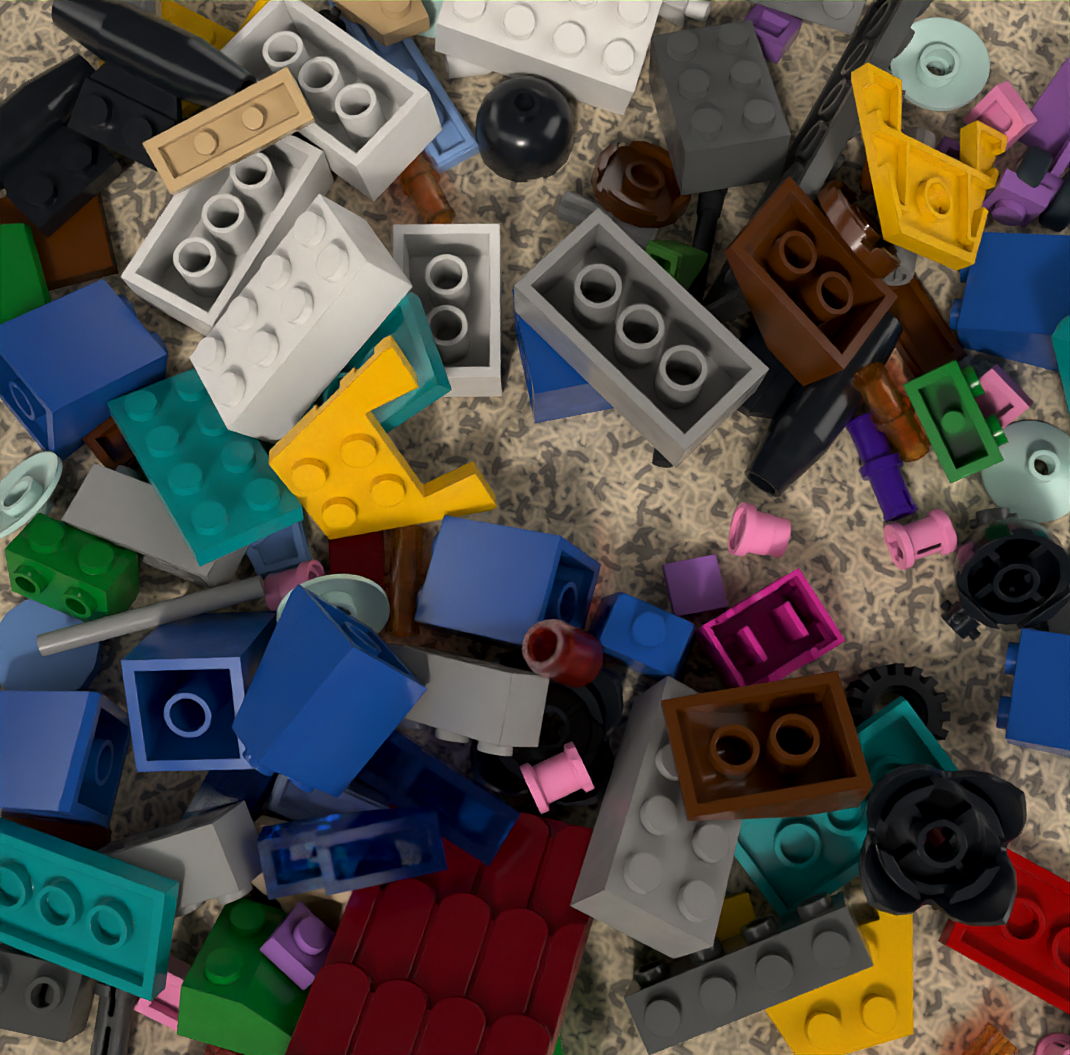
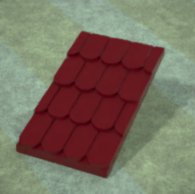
M401 783L399 790L392 797L393 801L380 827L367 864L361 867L325 963L315 976L285 1055H553L594 919L570 906L594 829Z

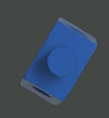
M617 592L601 599L581 648L657 682L666 676L679 681L696 641L695 625L631 595Z

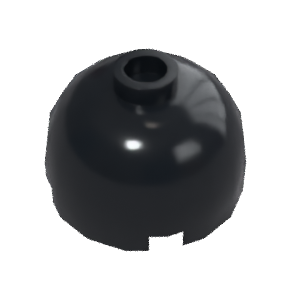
M533 76L514 77L499 83L484 97L476 117V141L484 164L499 177L516 183L527 182V180L540 177L545 179L554 175L567 162L574 146V118L565 96L547 81Z
M1014 517L990 520L975 528L958 548L953 562L957 595L970 617L987 627L1000 629L998 624H1017L1018 629L1032 628L1053 618L1069 601L1070 557L1058 537L1035 521Z

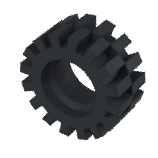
M904 663L881 665L865 670L858 675L859 678L856 681L850 682L846 688L849 691L846 700L855 728L874 715L875 705L881 696L886 693H896L909 702L910 706L937 741L946 740L949 731L942 729L943 722L951 721V711H943L941 703L947 702L948 699L945 692L937 693L934 687L939 683L932 676L923 677L921 675L922 669L916 666L904 667Z

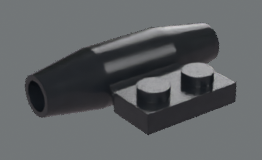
M122 0L53 1L51 15L55 26L105 62L89 78L85 77L67 127L156 172L158 171L142 143L182 122L181 100L210 108L257 83L254 75L203 38L129 2Z
M75 53L26 81L0 102V191L5 189L6 197L47 238L124 171L119 162L102 145L67 127L85 77L89 78L96 71L79 53Z
M886 312L843 371L803 386L767 348L754 319L739 341L760 359L769 370L757 390L737 411L748 418L752 416L771 419L744 472L746 477L756 487L773 497H780L828 451L875 388L903 332L901 323L892 314Z

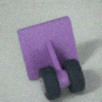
M1070 57L1066 58L1032 107L1031 111L1038 121L1017 140L1029 146V148L1023 153L1012 170L1017 173V177L1032 188H1036L1041 184L1053 190L1047 208L1040 213L1038 221L1041 225L1055 232H1061L1070 224V170L1063 178H1060L1065 168H1070Z

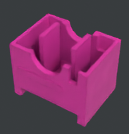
M799 568L729 608L722 615L695 631L696 641L726 689L781 680L845 642L844 637ZM784 595H786V596L788 597V599L790 600L791 604L793 605V607H794L795 610L797 611L798 615L796 614V612H795L794 609L792 608V606H791V604L789 603V601H787L786 603H784V601H783V599H782L781 597H783Z

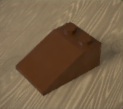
M790 176L780 183L724 250L767 348L803 386L843 371L898 297L881 277L873 273L856 256L831 221Z
M838 671L661 700V708L687 821L803 817L855 808L861 804L873 787Z

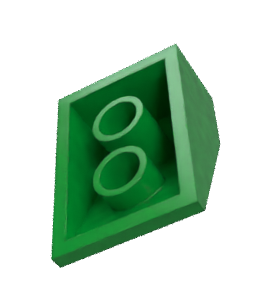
M242 897L224 905L181 985L177 1035L244 1055H285L312 986L310 984L303 991L259 950L287 915L285 911Z

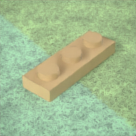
M285 67L142 144L169 193L177 195L316 122V119L291 70Z

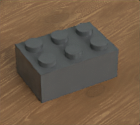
M751 19L652 35L649 83L681 196L782 179L791 133Z

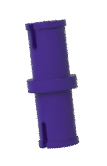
M867 413L849 421L846 425V430L852 438L863 465L859 469L861 477L864 481L869 480L883 513L884 522L896 521L918 511V507L914 504L900 470L904 465L899 453L893 454L880 423L878 413Z

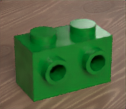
M954 359L903 384L950 484L1004 461L998 447L1009 442L995 413L984 417L975 400L976 397L985 394L971 364L960 369L957 360Z
M38 513L5 548L11 590L83 622L125 612L134 603L139 594L137 553L69 526L42 513Z

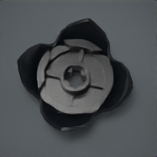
M514 651L496 655L492 663L550 676L544 713L548 719L555 714L561 720L562 725L556 730L560 739L551 745L544 739L538 743V747H513L512 756H499L477 750L478 740L473 739L470 747V758L474 780L485 788L501 795L519 796L529 793V787L519 766L527 762L534 766L563 752L564 744L572 741L589 774L594 789L585 792L581 788L553 803L572 807L599 802L606 792L614 766V757L609 745L610 735L620 723L624 708L623 691L619 676L593 662L575 661L563 666H557L542 655L529 651Z
M912 763L895 767L885 772L877 780L867 798L865 813L868 828L859 858V872L863 892L869 905L879 911L896 916L912 914L923 905H931L949 919L969 926L1006 925L1017 894L1016 871L1008 857L1007 845L1022 833L1027 821L1024 792L1011 782L985 771L971 769L944 771L930 764ZM942 826H945L941 830L942 836L945 838L942 844L936 847L930 841L924 844L927 839L926 834L935 827L940 829Z

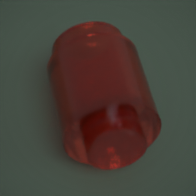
M548 619L538 622L527 631L523 639V657L529 668L541 677L570 687H582L594 680L602 667L603 649L599 640L593 634L562 620Z

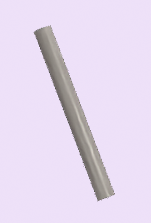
M261 575L39 634L37 635V646L42 656L52 655L266 597L265 585Z

